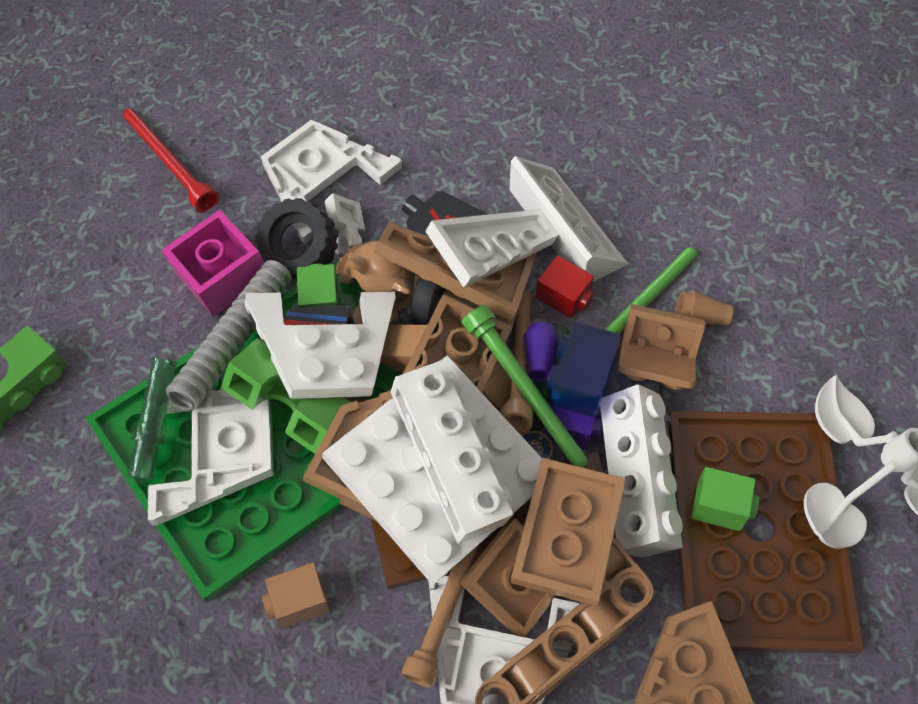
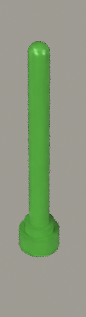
M693 247L686 248L631 304L648 307L696 259V249ZM631 304L602 333L590 334L578 345L579 354L586 360L590 354L595 357L589 361L595 367L600 366L610 356L611 343L625 330Z
M487 304L474 309L462 319L461 323L470 335L475 334L478 339L482 338L571 464L584 468L587 465V457L494 329L497 326L494 322L496 316Z

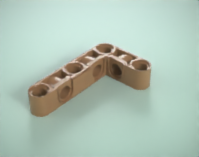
M613 537L598 606L581 602L523 648L502 669L479 687L475 696V704H482L483 700L491 694L501 695L507 704H537L613 642L631 623L643 614L652 599V583L616 538ZM629 587L636 590L640 595L641 602H627L621 596L620 589ZM562 639L570 641L576 649L575 656L571 658L560 657L555 653L553 643Z

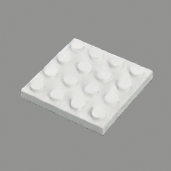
M446 356L442 359L447 372H452L460 387L459 398L464 409H470L475 417L477 437L482 447H488L495 461V470L493 471L500 486L505 485L512 496L514 504L512 512L514 514L532 498L542 458L456 364ZM393 398L323 452L322 458L432 585L436 584L496 530H491L463 543H457Z

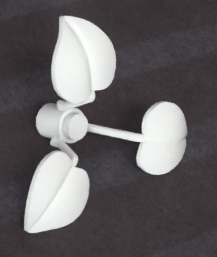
M833 376L821 388L816 399L815 413L822 430L833 441L840 444H845L850 440L858 447L887 443L884 445L883 452L881 453V460L885 467L852 491L846 498L837 487L829 483L815 484L805 494L804 510L813 532L827 546L844 549L857 544L865 535L867 526L864 514L851 503L891 472H904L901 477V481L907 485L904 496L910 508L918 516V429L909 428L899 436L895 431H892L884 436L872 437L875 428L872 415L865 405L843 386L838 376Z

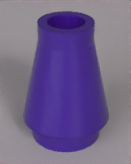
M536 322L527 328L523 335L528 363V376L534 381L542 382L551 378L552 367L561 337L554 325L547 322Z

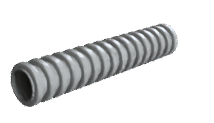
M273 260L263 263L261 269L256 272V276L250 280V283L245 286L244 291L238 295V299L232 303V307L221 317L219 323L214 326L213 331L207 335V339L194 352L193 357L189 358L187 365L182 367L180 374L175 376L173 383L166 388L167 396L172 403L188 411H194L198 408L200 401L204 400L206 393L219 380V376L224 373L226 366L238 354L239 349L244 346L251 333L256 330V323L251 313L248 314L245 308V293H283L292 279L290 272L285 266Z

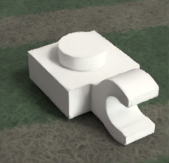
M332 193L325 200L328 217L333 219L334 227L338 231V248L335 250V253L343 257L345 253H348L347 250L350 249V246L362 244L360 235L365 231L360 203Z

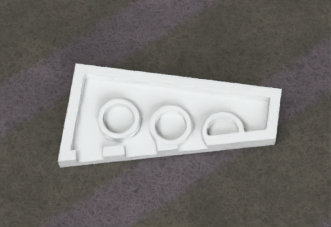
M540 209L432 220L426 229V233L463 288L552 245L559 236Z

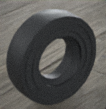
M420 278L411 306V321L413 324L428 325L442 295L446 291L445 288L432 281Z

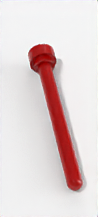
M128 108L124 110V119L188 190V200L199 213H204L217 205L219 194L208 183L198 182L133 109Z

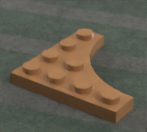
M389 221L373 251L390 263L398 264L418 274L422 279L432 281L453 292L460 298L467 299L479 306L487 304L494 315L501 316L509 321L512 320L518 310L536 253L463 288L427 235L411 231Z

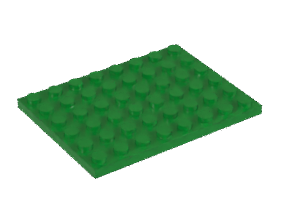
M337 260V261H335L334 263H332V264H334L335 272H336V264H338V263L340 262L339 260ZM336 273L339 306H349L352 323L354 324V310L360 304L361 292L366 291L361 288L357 280L349 285L340 283L339 276ZM298 286L281 295L283 321H285L286 313L289 309L299 308ZM257 330L251 333L250 338L245 341L238 354L255 339H260ZM198 348L151 377L166 378L168 382L173 383L175 376L180 374L182 367L187 365V361L193 357L194 352ZM379 363L372 395L361 397L370 400L379 397L381 393L391 391L395 377L403 373ZM226 366L224 373L219 376V380L213 384L211 390L220 391L228 366ZM151 377L85 417L147 514L149 485L189 481L192 477V411L154 415L151 410ZM270 399L274 475L160 525H155L206 603L213 600L344 507V505L339 504V498L303 481V476L315 454L285 433L293 410L289 405L280 400Z

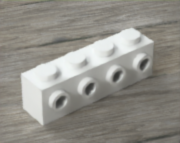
M441 360L396 376L391 389L392 397L457 543H463L505 525L514 515L512 512L514 507L513 499L505 485L500 486L493 471L495 470V461L488 447H482L477 437L475 417L470 409H464L459 398L460 387L455 375L452 372H447Z
M638 384L600 398L608 474L625 478L615 525L616 539L621 543L628 555L636 557H647L683 548L681 539L683 524L677 511L675 498L677 484L671 470L669 457L671 443L666 435L664 422L666 409L661 395Z

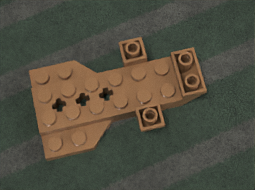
M446 289L428 325H388L380 363L405 374L441 361L444 357L448 356L500 413L502 406L510 399L512 379L482 338L478 339L475 334L470 335L461 323L462 319L478 308L479 305L460 298ZM518 313L514 315L511 321L495 315L494 322L497 326L494 329L504 343L508 338ZM391 391L381 393L377 398L360 403L354 401L341 405L303 476L304 482L339 498V504L375 521L377 520L325 462L322 455L330 446L393 398Z

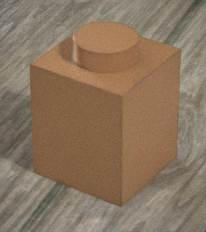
M314 562L265 579L268 593L262 595V601L269 620L275 618L282 629L330 612L322 582Z

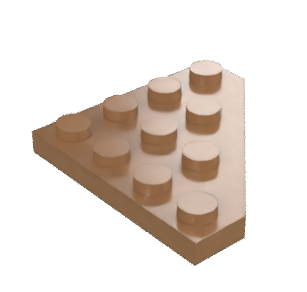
M712 601L699 604L667 617L633 704H754Z

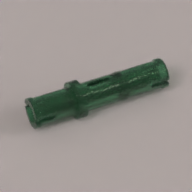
M159 357L151 358L152 363L138 429L132 433L131 439L135 440L130 468L127 472L128 476L153 480L159 445L165 442V436H162L169 402L166 388L173 382L175 368L178 363Z

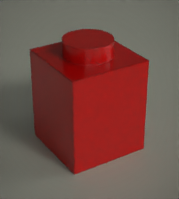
M557 255L537 280L536 298L572 319L579 309L584 312L592 302L595 294L591 291L594 276Z

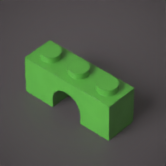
M28 325L0 348V354L9 364L6 376L0 381V430L3 423L16 411H22L31 404L33 396L46 385L55 383L61 377L62 371L68 367L59 353Z
M259 338L255 339L229 362L221 385L224 391L252 410L261 402L269 399L280 400L289 405L293 410V414L285 433L314 454H316L340 406L351 403L344 397L291 399L271 360V353L266 343Z

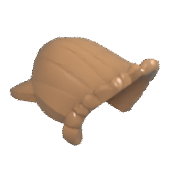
M378 240L355 245L353 248L348 249V253H345L340 258V262L336 264V273L339 276L340 283L349 285L357 279L361 288L366 292H395L396 297L393 309L397 311L403 308L407 309L412 304L419 277L416 276V273L398 264L390 263L384 257L374 253L373 251Z

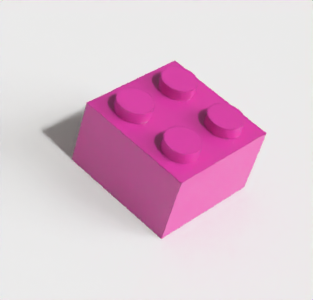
M218 210L161 250L176 275L212 317H215L238 299V295L244 291L245 286L256 276V272L261 269L264 263L260 252L221 210Z

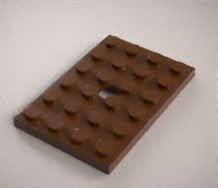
M670 411L671 424L669 432L673 452L671 460L672 474L677 484L675 492L677 511L683 524L681 532L683 548L678 549L683 611L712 601L732 651L859 654L864 648L848 548L836 549L824 544L819 539V536L813 532L804 510L805 494L813 485L829 483L838 488L830 437L819 425L816 413ZM705 467L755 479L753 494L759 495L757 514L763 515L770 521L774 529L770 540L764 542L755 541L745 533L744 528L737 531L691 519L697 482Z

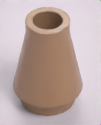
M695 290L690 292L683 291L679 295L675 314L705 320V325L728 326L732 320L733 306L724 304Z

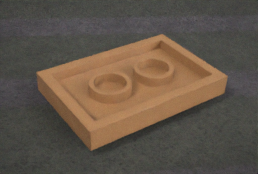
M542 458L511 576V583L598 606L625 478Z

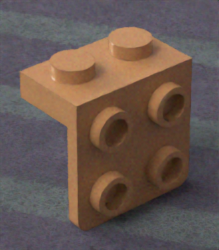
M631 304L621 342L618 371L635 381L649 379L662 382L664 386L674 390L693 389L696 383V356L704 332L705 320Z

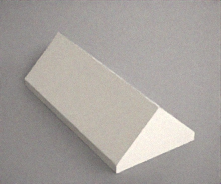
M516 156L511 160L509 190L525 211L540 209L558 232L559 236L551 246L559 257L593 275V282L628 264L553 167Z

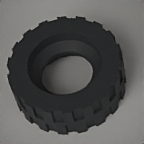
M288 198L279 204L275 203L269 211L264 213L261 223L259 222L257 226L258 233L255 235V242H257L258 248L256 249L260 252L264 262L268 260L279 262L288 269L291 278L297 279V267H308L312 264L328 265L329 262L332 263L335 257L333 255L338 248V231L334 227L333 219L328 217L324 210L308 200L306 202L302 198H295L294 200ZM294 223L308 225L313 236L310 248L299 256L288 255L282 247L283 233Z

